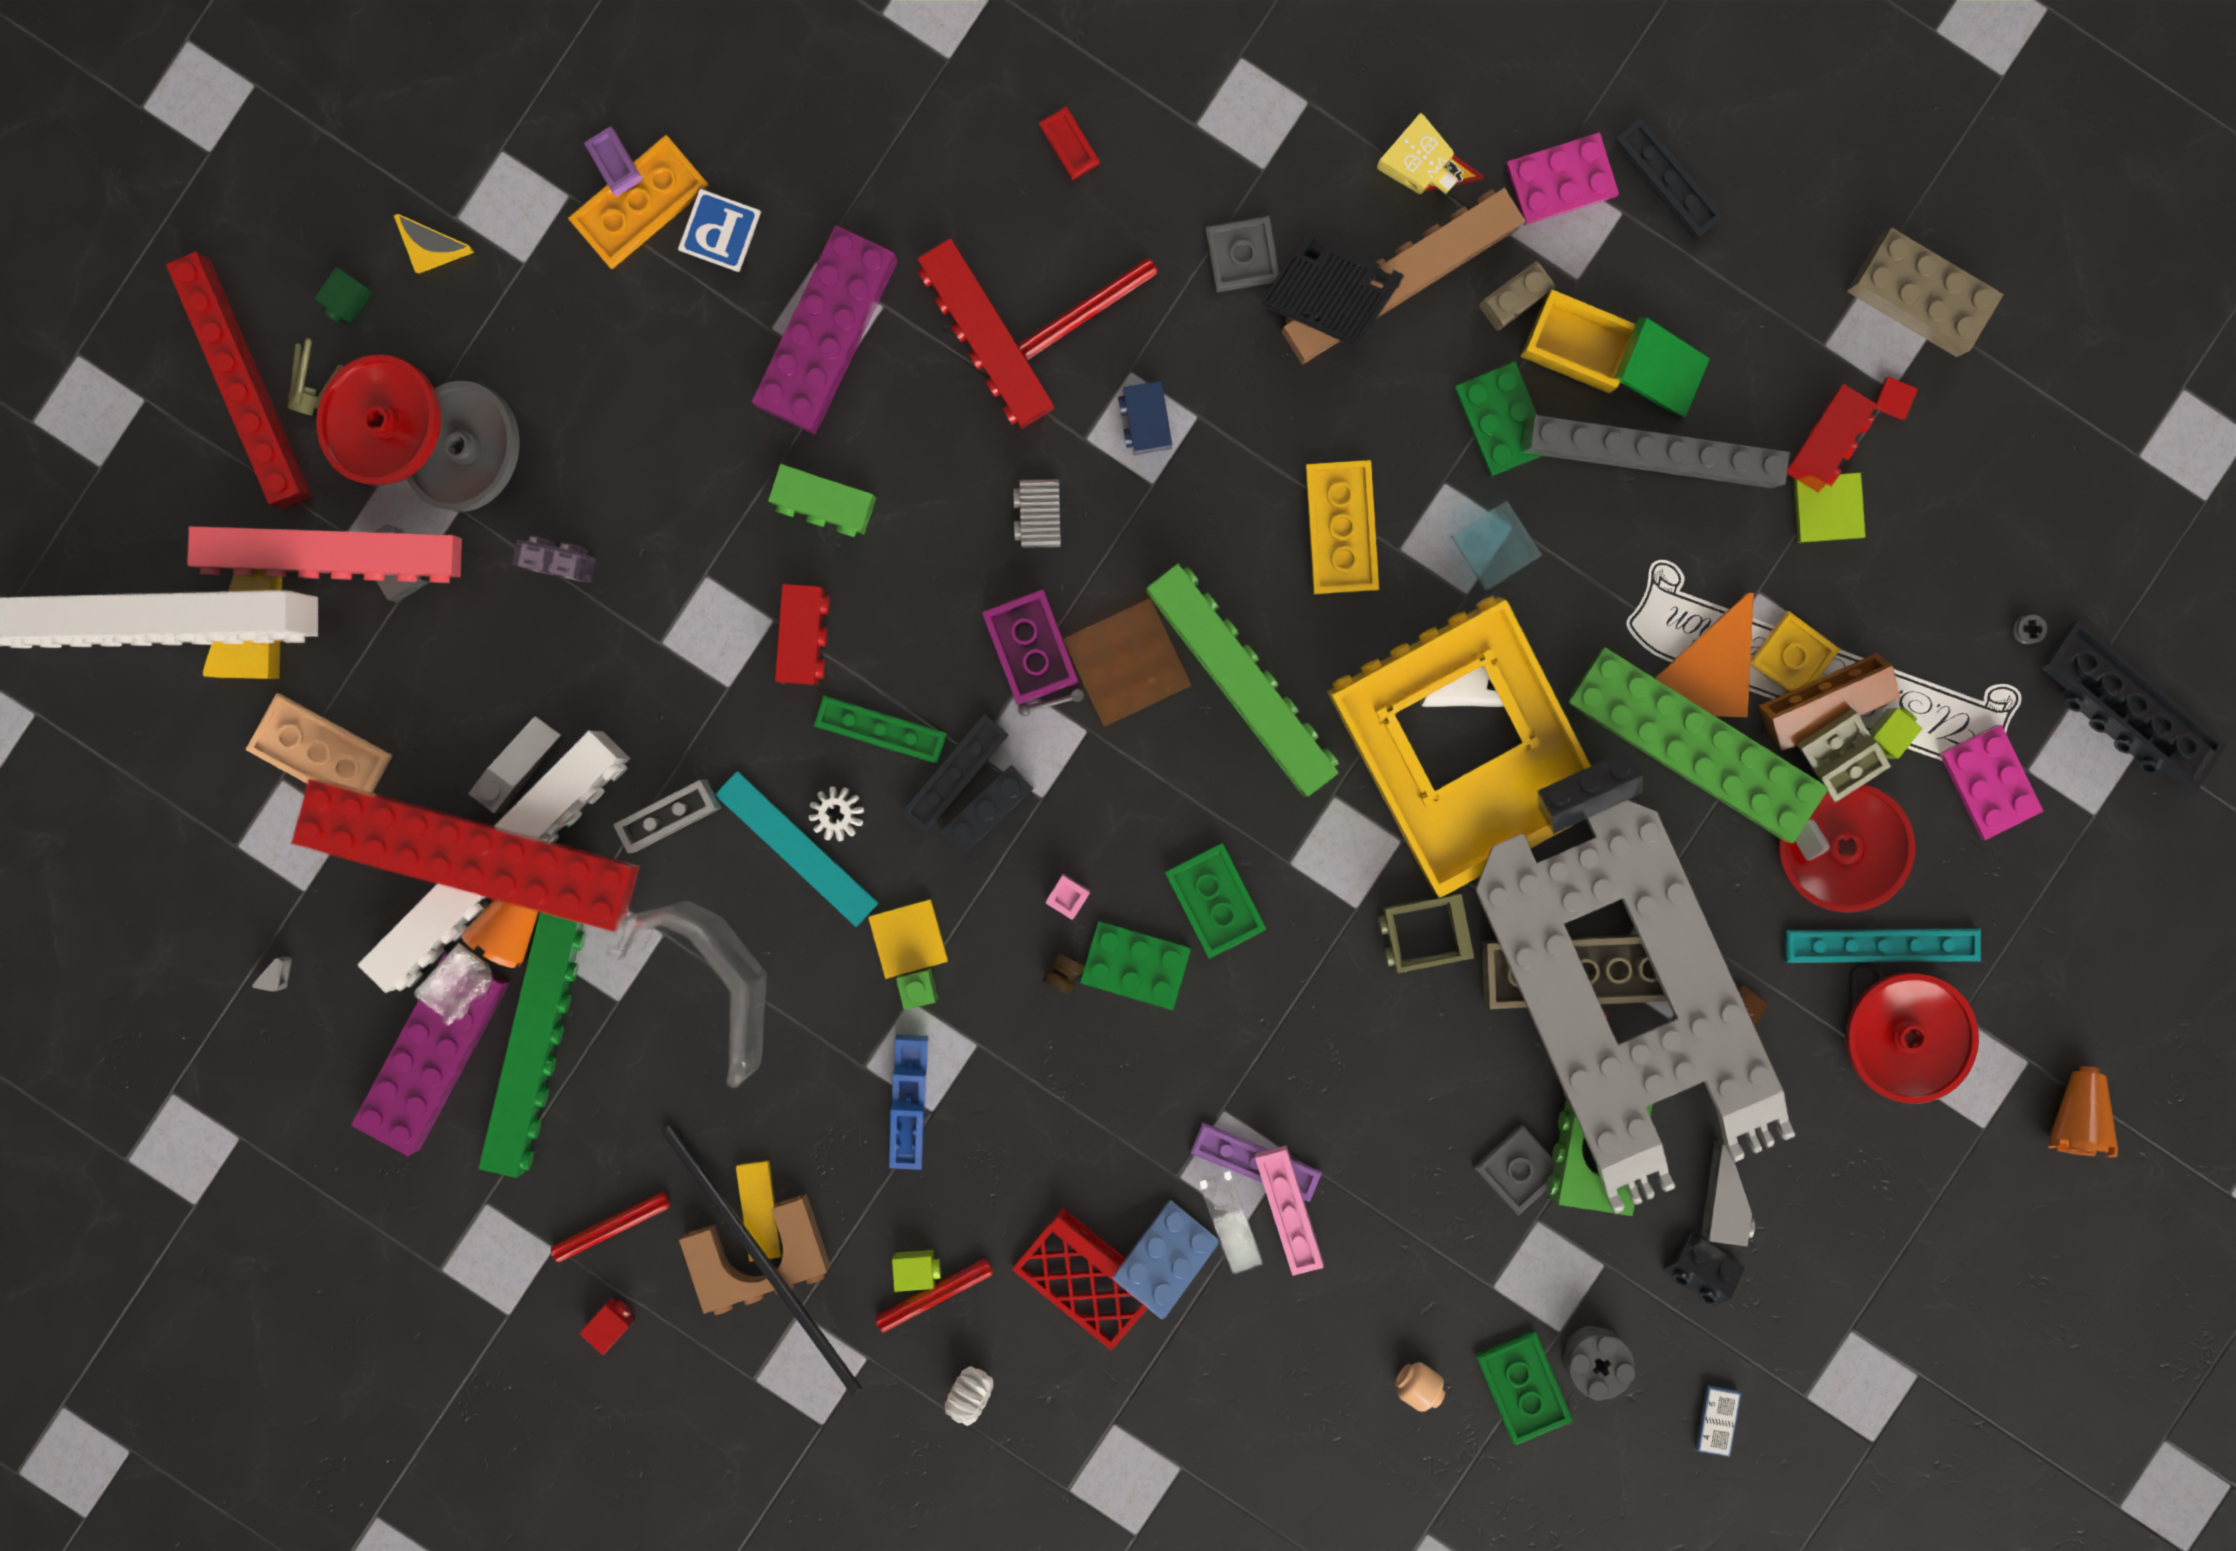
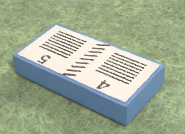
M1706 1385L1696 1442V1449L1698 1451L1730 1457L1741 1393L1738 1390Z

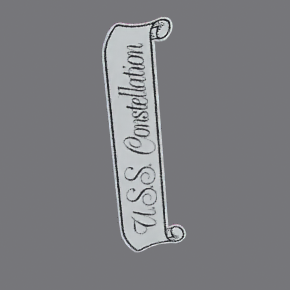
M1658 560L1652 563L1649 569L1645 594L1638 607L1628 617L1627 628L1633 637L1649 652L1666 661L1673 662L1692 642H1695L1729 609L1679 591L1685 579L1682 571L1670 561ZM1755 618L1752 619L1751 658L1775 627L1774 625ZM1840 650L1820 678L1864 658ZM1750 666L1749 691L1771 699L1787 693ZM1893 669L1900 698L1890 702L1883 708L1865 713L1860 718L1869 732L1888 708L1900 709L1903 707L1917 717L1915 722L1923 729L1908 746V749L1943 761L1939 754L1940 752L1995 725H2002L2006 733L2013 714L2021 704V693L2011 685L1996 684L1987 688L1984 694V701H1980Z

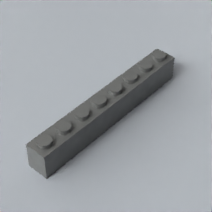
M1538 415L1525 420L1521 453L1765 488H1775L1786 484L1790 453Z

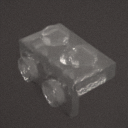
M459 943L415 990V997L442 1016L443 1023L449 1026L455 1019L459 1020L466 1014L470 1006L469 1003L477 995L481 996L488 990L492 983L490 965Z

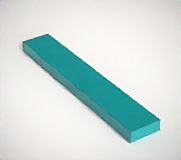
M739 771L715 794L855 927L879 904L876 899Z
M1981 929L1784 930V962L1981 961Z

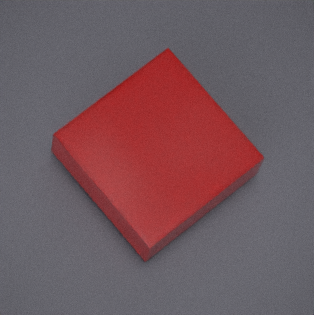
M1886 377L1875 400L1877 405L1874 409L1904 420L1918 389L1891 377Z

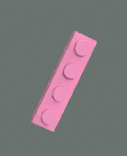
M1287 1145L1256 1153L1255 1160L1292 1276L1324 1268V1262Z

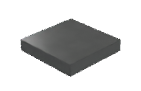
M1269 216L1207 226L1205 228L1216 293L1274 283L1279 275Z
M1520 1123L1473 1167L1519 1216L1547 1190V1181L1549 1176L1553 1174L1555 1162L1551 1155Z

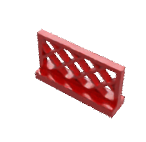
M1063 1207L1054 1215L1053 1220L1012 1268V1271L1111 1351L1148 1309L1141 1303L1136 1311L1121 1312L1120 1297L1132 1295L1125 1289L1119 1290V1284L1111 1277L1126 1258ZM1051 1232L1063 1240L1064 1250H1046L1045 1239ZM1041 1245L1042 1252H1035ZM1082 1255L1088 1260V1271L1072 1272L1070 1256ZM1065 1257L1067 1272L1049 1273L1048 1258ZM1042 1258L1044 1274H1031L1023 1266L1029 1259ZM1108 1276L1113 1280L1114 1291L1097 1292L1095 1277ZM1090 1277L1092 1292L1074 1293L1072 1278ZM1067 1279L1069 1294L1057 1295L1051 1290L1050 1280ZM1115 1297L1117 1312L1099 1314L1097 1299ZM1092 1299L1094 1314L1082 1315L1076 1310L1075 1300ZM1129 1318L1123 1325L1122 1319ZM1117 1319L1118 1332L1110 1338L1101 1330L1100 1320Z

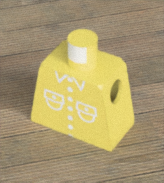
M1422 113L1416 117L1384 154L1377 166L1381 172L1418 194H1422L1431 183L1444 194H1447L1459 180L1445 168L1454 155L1453 150Z

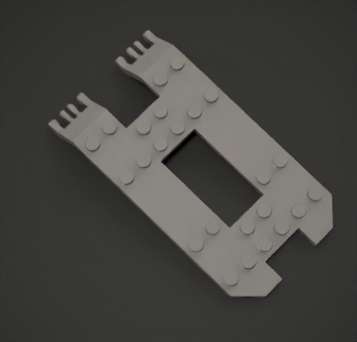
M1628 800L1586 819L1594 839L1539 863H1536L1524 834L1491 847L1486 865L1475 889L1595 1159L1604 1194L1614 1214L1624 1211L1625 1208L1622 1199L1617 1193V1188L1626 1185L1628 1195L1633 1204L1638 1205L1642 1203L1635 1180H1638L1647 1200L1654 1198L1655 1193L1647 1180V1175L1651 1173H1656L1659 1185L1663 1191L1668 1192L1675 1189L1668 1171L1662 1143L1646 1106L1701 1082L1705 1083L1715 1105L1723 1141L1733 1162L1744 1159V1152L1737 1141V1136L1744 1133L1753 1153L1762 1151L1755 1128H1757L1766 1148L1774 1146V1139L1767 1128V1123L1775 1121L1778 1133L1783 1140L1795 1137L1788 1119L1783 1089L1659 815L1654 810ZM1622 899L1675 1016V1020L1617 1044L1564 923Z

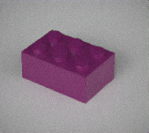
M1043 589L982 612L1017 705L1078 683Z

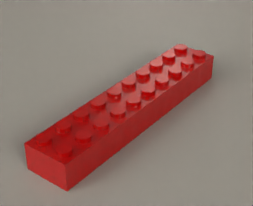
M308 779L291 844L612 932L623 930L640 866L324 779Z

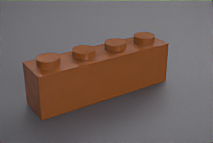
M1876 653L1761 704L1759 709L1767 737L1783 751L1787 748L1796 747V744L1850 709H1854L1861 716L1874 709L1887 706L1890 702L1899 699L1900 694L1893 666Z

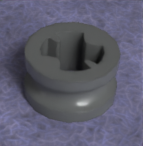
M2038 615L2022 616L2013 624V636L2022 644L2038 643L2046 636V622ZM2027 621H2030L2031 626L2036 627V633L2029 635V633L2023 631V627L2029 625Z

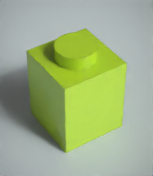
M1903 707L1900 709L1888 708L1870 729L1869 734L1877 741L1886 758L1899 759L1923 728L1915 722L1917 717Z
M933 1250L898 1252L892 1258L895 1292L934 1289L936 1279H941L940 1259H934Z

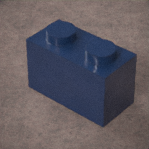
M1162 381L1123 387L1124 396L1118 397L1121 416L1127 415L1129 428L1123 429L1126 448L1132 447L1134 455L1172 449Z

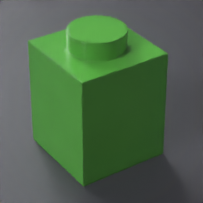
M931 968L902 974L896 978L904 1010L936 1003L938 1000Z

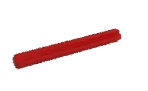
M1146 258L1020 342L1018 348L1024 358L1030 359L1156 275L1157 268L1150 258Z

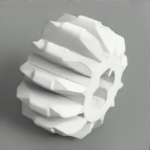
M830 787V799L821 791L817 795L822 804L817 802H811L810 807L819 810V813L809 815V820H820L821 823L814 828L816 833L827 828L824 834V839L826 840L831 839L835 830L837 840L843 841V829L848 835L854 836L856 832L850 824L852 823L857 826H862L863 821L855 818L854 814L863 813L864 807L853 808L852 805L860 799L858 795H854L849 800H846L849 794L848 788H843L838 797L836 787ZM836 805H839L841 807L840 812L844 814L843 820L837 819V823L832 821L833 815L829 813L830 808L835 809L837 808Z
M971 1366L964 1369L960 1376L957 1377L947 1396L945 1413L951 1416V1419L958 1423L962 1422L967 1426L975 1422L991 1396L993 1378L986 1375V1372Z

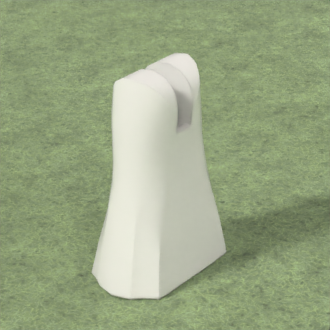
M1484 666L1475 669L1420 700L1422 707H1504L1496 690L1487 689L1490 678Z

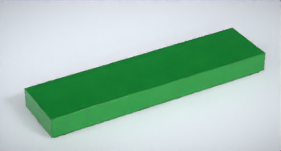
M824 695L814 724L815 727L936 764L939 762L947 736L945 732Z

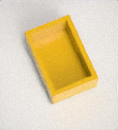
M1551 290L1543 300L1520 357L1610 394L1618 388L1620 383L1614 376L1636 324Z

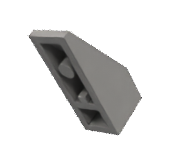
M535 716L492 762L468 794L493 813H504L562 735Z
M1714 1140L1701 1235L1711 1242L1748 1247L1749 1238H1752L1754 1235L1755 1221L1752 1218V1212L1735 1162L1731 1159L1724 1142Z

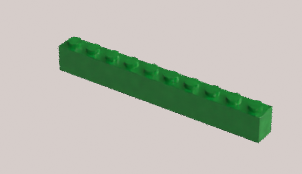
M542 912L539 913L479 1165L481 1170L517 1178L531 1167L534 1152L530 1151L532 1139L538 1137L541 1128V1120L537 1118L540 1107L544 1108L549 1094V1089L545 1088L547 1076H552L556 1065V1057H552L555 1044L559 1045L563 1036L564 1026L560 1025L562 1014L567 1013L571 1002V995L567 994L570 982H574L576 979L579 964L575 963L577 951L582 950L586 939V932L582 931L584 925L582 923Z

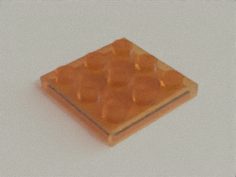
M1150 598L1063 639L1104 727L1191 686Z

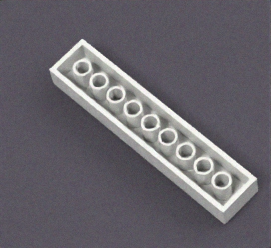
M289 591L0 598V646H10V648H32V645H40V647L61 648L62 645L92 647V644L119 647L122 646V643H131L133 646H152V643L182 645V642L211 645L213 642L243 644V641L274 643V640H284V642L304 643L305 637L318 636V597Z
M588 731L495 826L555 843L559 839L557 832L565 825L567 827L573 825L582 815L579 810L586 803L593 804L605 792L602 787L610 779L616 781L627 770L625 764L631 758L603 731ZM437 884L358 966L385 993L396 989L401 991L406 986L411 988L423 977L424 974L421 970L429 963L433 965L442 958L443 954L446 953L443 948L450 941L456 942L462 937L463 932L467 928L466 925L474 917L477 918L490 904L491 898Z

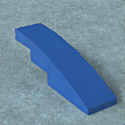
M896 1034L890 1116L889 1168L922 1169L929 1036Z

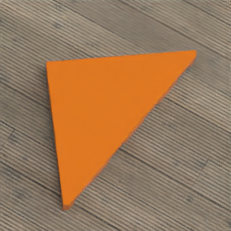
M1754 593L1744 594L1733 607L1719 617L1708 630L1695 642H1692L1670 665L1654 678L1714 716L1748 717Z

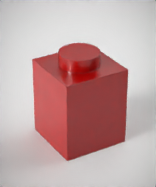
M611 1298L579 1334L604 1355L634 1322L635 1318L631 1315L632 1311L625 1303L619 1300L616 1302Z

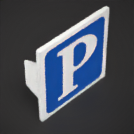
M700 189L678 250L740 272L761 211Z

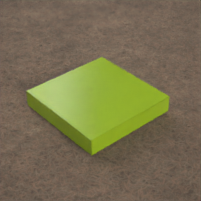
M1861 473L1840 474L1831 487L1826 484L1819 492H1816L1795 478L1793 479L1798 543L1865 537Z

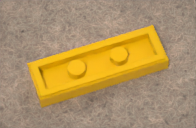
M764 1160L737 1164L736 1172L744 1225L769 1259L780 1258L783 1256L781 1238L771 1210L776 1203L770 1161ZM749 1255V1262L754 1261Z

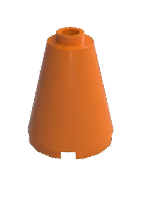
M494 899L465 929L462 939L473 950L476 945L480 946L485 951L483 956L493 962L510 968H515L516 965L520 967L524 961L539 911Z
M2079 1066V1071L2071 1073L2048 1140V1148L2057 1147V1151L2086 1156H2095L2097 1151L2106 1152L2105 1157H2117L2118 1145L2107 1077L2100 1074L2099 1068Z

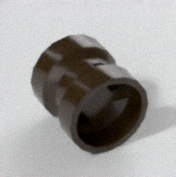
M1057 951L1052 959L1054 963L1052 968L1046 971L1042 980L1062 992L1071 994L1075 986L1074 979L1077 975L1081 974L1085 965L1075 958Z

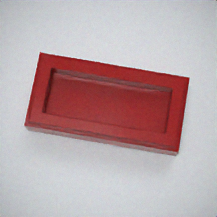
M1067 106L1039 122L1041 130L1072 181L1100 164L1099 159Z

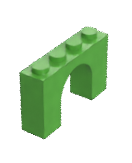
M1564 1092L1566 1098L1565 1108L1560 1113L1558 1119L1560 1136L1558 1143L1554 1145L1552 1153L1555 1165L1553 1174L1549 1176L1547 1181L1548 1198L1558 1205L1613 1213L1604 1194L1599 1173L1592 1172L1585 1163L1582 1152L1584 1135ZM1653 1104L1646 1106L1650 1117ZM1626 1185L1617 1188V1193L1622 1199L1625 1208L1624 1211L1617 1214L1633 1216L1635 1204L1630 1200Z

